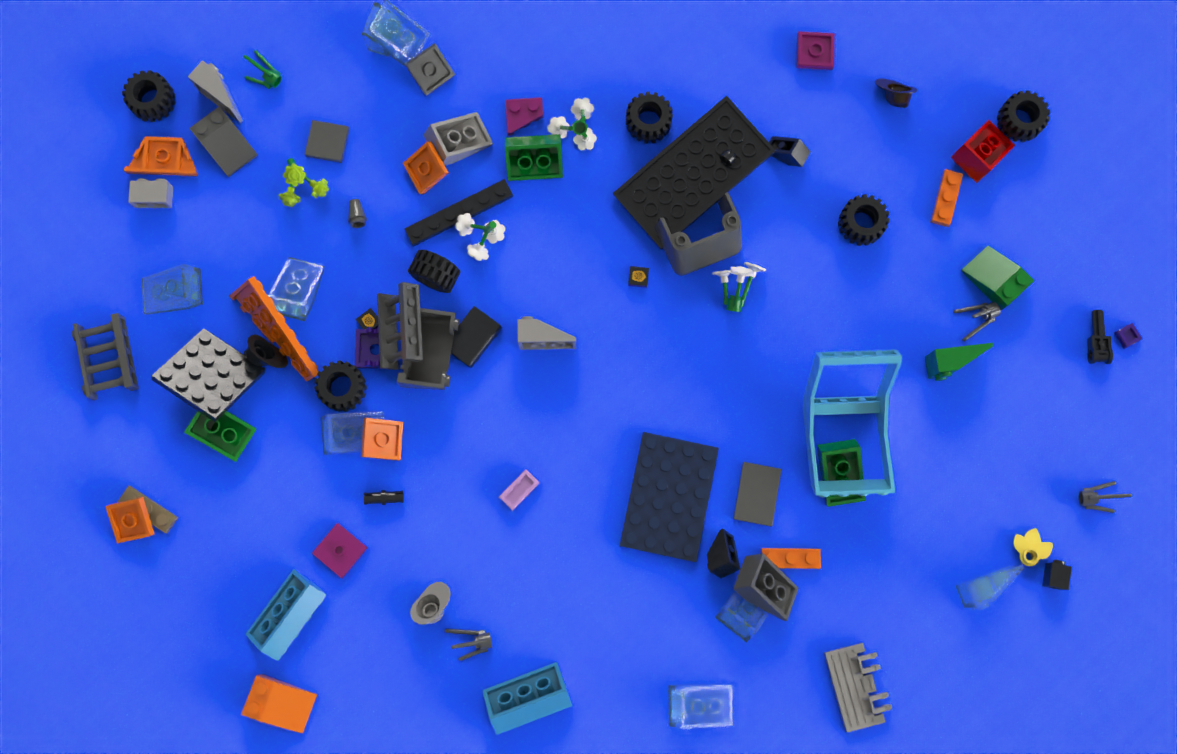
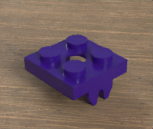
M372 327L356 329V368L380 369V353L373 355L370 352L372 345H379L378 327L377 329Z

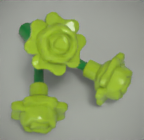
M293 158L287 160L288 166L285 167L283 177L286 178L285 182L290 185L287 187V192L278 195L283 205L294 207L296 203L301 202L300 196L294 193V187L298 186V183L303 184L304 180L313 188L311 196L315 199L324 197L327 194L329 187L327 186L328 181L323 178L318 182L314 179L311 180L303 172L304 168L297 166Z

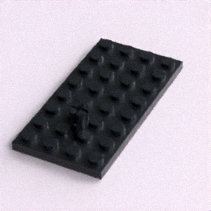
M726 95L613 192V195L662 250L663 246L654 228L660 218L664 217L671 234L683 232L715 205L725 193H729L770 158L776 150ZM728 149L732 150V154L736 153V160L731 166L725 165L719 158Z

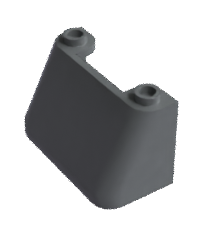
M420 308L423 360L420 362L403 360L400 368L402 372L398 373L397 383L403 388L445 390V387L450 385L451 376L448 375L454 331L459 328V319H456V313Z

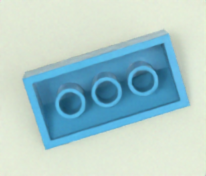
M293 569L249 628L246 636L260 652L279 661L281 656L286 653L292 641L299 635L306 622L310 620L314 611L321 605L327 594Z
M557 662L482 690L489 719L496 735L572 706Z

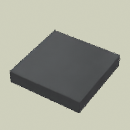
M435 43L404 64L425 96L455 75Z
M312 120L304 155L310 158L342 163L350 130L349 126Z

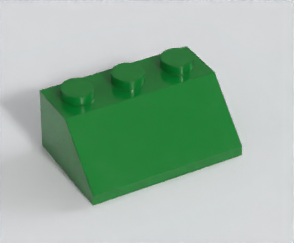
M561 134L505 137L508 181L563 178Z

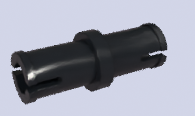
M403 490L364 492V505L404 503Z

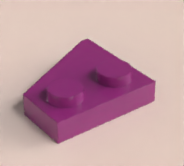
M542 97L505 100L508 136L513 135V132L523 127L524 129L532 122L543 118Z

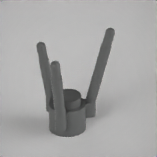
M996 302L983 303L953 311L954 313H962L980 309V312L973 314L972 318L981 316L984 320L987 319L965 336L962 341L968 340L985 326L995 321V317L1001 314Z
M1116 481L1090 488H1083V491L1079 492V503L1081 506H1085V509L1114 513V509L1096 506L1095 504L1099 503V499L1127 498L1133 495L1131 493L1098 495L1097 492H1094L1116 485Z
M445 629V633L478 635L475 636V641L451 646V649L475 645L476 649L480 648L459 657V661L488 652V649L492 648L490 632L485 633V630Z

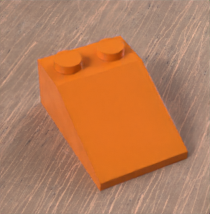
M264 674L256 675L241 715L263 723L303 733L318 694Z

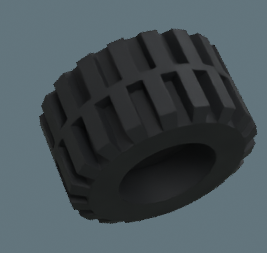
M142 70L140 74H132L134 77L127 79L128 84H124L123 88L125 91H122L126 106L136 117L146 122L148 120L155 122V119L161 121L163 116L168 117V112H172L174 109L172 105L176 103L174 100L176 96L166 79L158 72L153 73L152 70H148L147 73ZM157 90L153 100L145 103L142 102V98L147 92Z
M1028 90L1025 93L1023 91H1019L1017 94L1014 93L999 109V115L997 116L999 122L997 125L1002 128V133L1007 134L1006 137L1008 139L1011 137L1014 142L1018 140L1020 142L1030 141L1047 126L1050 120L1048 115L1051 112L1050 109H1047L1048 103H1044V98L1042 96L1038 97V93L1034 92L1031 94V91ZM1016 110L1026 112L1031 119V123L1021 121L1016 115Z
M649 91L646 92V95H643V93L638 94V98L635 96L632 98V102H629L626 111L628 132L631 131L633 138L637 137V141L644 140L646 144H648V141L656 143V139L660 141L663 139V135L666 136L672 124L673 110L672 107H669L670 102L668 100L664 101L665 97L663 95L659 97L658 93L654 92L653 95ZM650 111L657 114L660 120L654 124H646L638 116L643 112Z
M863 194L861 198L859 195L855 196L854 199L851 198L839 215L838 226H841L839 229L840 233L844 232L845 235L843 237L845 239L849 238L851 244L857 242V246H861L862 243H864V246L870 243L873 244L886 231L890 218L887 217L890 214L889 211H885L887 206L880 203L881 199L875 200V196L870 195V197H867V194ZM865 213L869 215L872 219L873 227L863 228L859 226L855 221L854 214Z
M418 250L408 269V273L415 280L443 293H450L461 273L454 263L428 250Z
M337 361V363L330 362L328 367L324 365L322 367L324 370L317 373L319 378H315L317 386L314 387L317 392L316 395L321 402L328 408L338 412L341 410L346 412L349 408L353 410L356 408L355 405L357 403L360 405L362 402L361 398H365L366 395L364 390H367L363 374L354 365L346 361L345 363L342 361ZM343 376L348 377L351 381L349 391L343 396H334L331 393V385L334 380Z

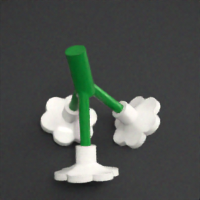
M469 213L459 215L457 218L458 222L455 228L459 231L460 236L470 235L474 228L483 230L481 241L478 244L467 246V254L478 261L482 259L487 260L489 257L488 250L484 248L486 239L490 243L495 244L497 241H502L505 237V226L497 220L482 226L474 224V220Z

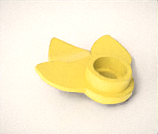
M1037 528L1027 531L1024 537L1016 534L1013 540L1014 548L1019 553V559L1025 566H1034L1039 562V559L1048 558L1053 549V543L1041 542ZM1027 553L1031 554L1030 560L1026 558Z

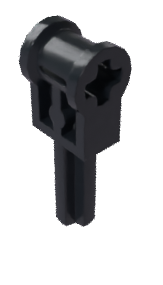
M1093 310V335L1087 338V359L1090 364L1095 362L1111 364L1113 350L1111 336H1105L1104 312L1102 310Z

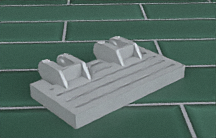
M863 643L824 652L846 732L886 723L884 714L881 712L893 709L891 704H884L875 708L872 701L885 699L889 694L888 692H882L869 696L868 693L877 691L872 674H863L880 670L881 666L880 664H874L869 667H862L861 661L878 657L877 652L858 656L857 653L865 652Z

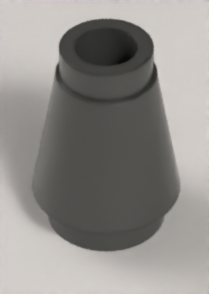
M352 199L349 201L348 223L353 228L364 227L367 218L359 199Z

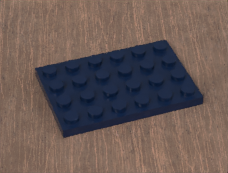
M643 432L620 546L696 563L719 448Z

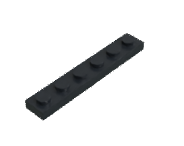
M503 179L404 229L413 246H416L454 227L458 222L457 218L459 215L469 213L472 218L512 198L513 194L506 180Z

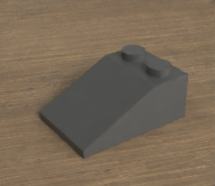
M220 106L189 128L228 177L258 156Z
M763 553L745 556L733 587L744 600L783 621H788L799 589Z

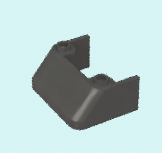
M725 193L718 202V206L723 214L721 224L724 230L691 243L688 235L683 232L671 234L664 217L660 218L655 225V231L671 267L677 275H687L735 256L741 251V220L729 193Z

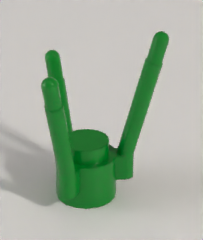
M254 50V53L269 69L266 70L253 59L244 55L243 57L263 72L262 78L264 79V81L245 76L246 80L263 85L268 89L271 87L276 88L282 80L281 73L257 50Z

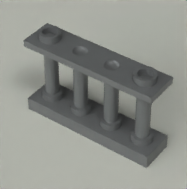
M399 283V294L396 296L382 293L377 294L380 369L399 370L398 360L400 359L415 362L423 360L419 284ZM397 303H399L400 313L396 314ZM400 321L401 332L397 333V322ZM401 340V351L398 352L397 341Z
M119 313L111 314L112 321L109 324L85 330L83 326L77 323L73 324L72 337L77 345L84 381L82 390L84 395L92 400H98L97 391L122 385L130 391L139 389L126 320ZM109 331L114 332L115 339L113 342L88 348L86 337ZM113 349L118 351L119 357H117V360L91 366L89 355ZM117 367L122 371V376L118 379L98 384L94 383L93 373Z

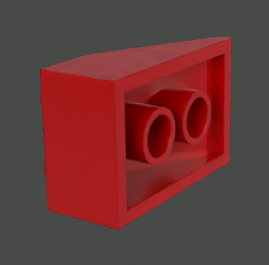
M988 120L951 158L970 178L978 183L1002 160L1015 144Z

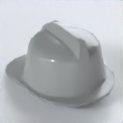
M443 582L430 584L414 602L410 614L415 623L422 625L434 624L443 617L444 609L451 596L450 588L447 584Z

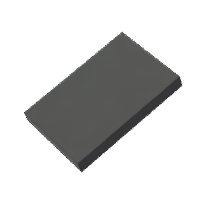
M743 462L734 520L772 527L782 469Z

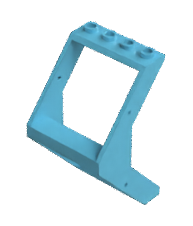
M898 350L815 353L803 397V416L810 481L815 495L819 497H828L829 495L846 497L849 494L867 496L876 493L879 495L895 493L888 440L889 395L902 364V355ZM887 364L876 396L814 398L823 366ZM876 413L885 479L818 481L813 437L814 415Z

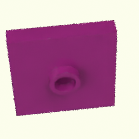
M798 31L796 68L833 70L835 33Z
M337 523L312 554L340 578H343L368 547Z

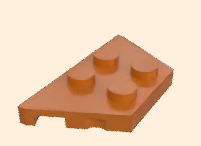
M145 136L140 143V147L133 154V160L129 166L124 168V172L127 174L198 176L184 139L176 137Z

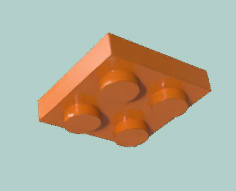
M428 141L403 162L419 194H425L449 173L433 143Z
M364 418L361 457L401 460L403 422Z
M143 497L105 506L117 543L145 538L155 534Z

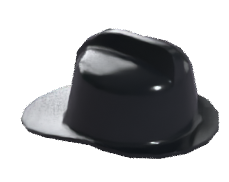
M259 335L248 337V347L244 351V355L252 364L258 367L270 365L275 368L287 366V356H283L279 352V348Z

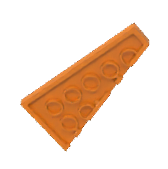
M255 276L248 279L229 295L232 300H238L242 305L240 309L244 313L247 312L252 316V322L271 343L276 342L280 347L279 352L291 359L292 366L306 381L317 376L319 372L317 365L311 361L305 347L300 345L296 339L295 332L288 327L284 316L278 312L272 298L267 296L263 290L262 283Z

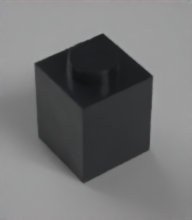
M1060 560L1045 563L1042 586L1057 590H1069L1072 566H1067L1065 561Z

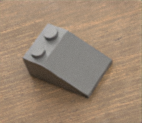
M202 60L189 74L188 78L202 95L218 107L220 106L222 110L241 123L243 121L227 85L223 81L224 77L218 72L219 69L212 63L207 64Z
M478 112L430 124L423 135L426 142L433 143L445 166L456 163L493 145Z
M524 316L522 319H518V345L520 350L576 349V337L543 321L533 319L532 316Z

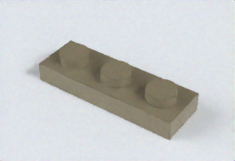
M129 485L117 502L143 497L152 525L168 534L179 517Z

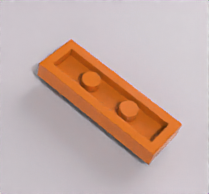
M948 169L943 171L931 223L945 227L951 225L963 177L962 173Z
M761 548V553L766 555L778 568L821 569V549Z

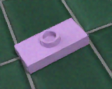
M525 469L499 498L513 511L540 482Z

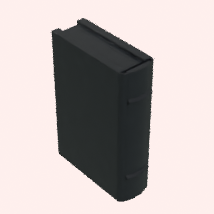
M473 306L459 324L458 330L454 331L451 354L469 368H472L495 337H497L498 333L502 330V326Z

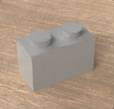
M139 178L137 181H130L128 202L134 208H172L173 186L166 179L158 178L155 181Z

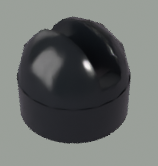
M731 149L725 150L719 156L720 160L727 166H731L736 160V153L732 154Z

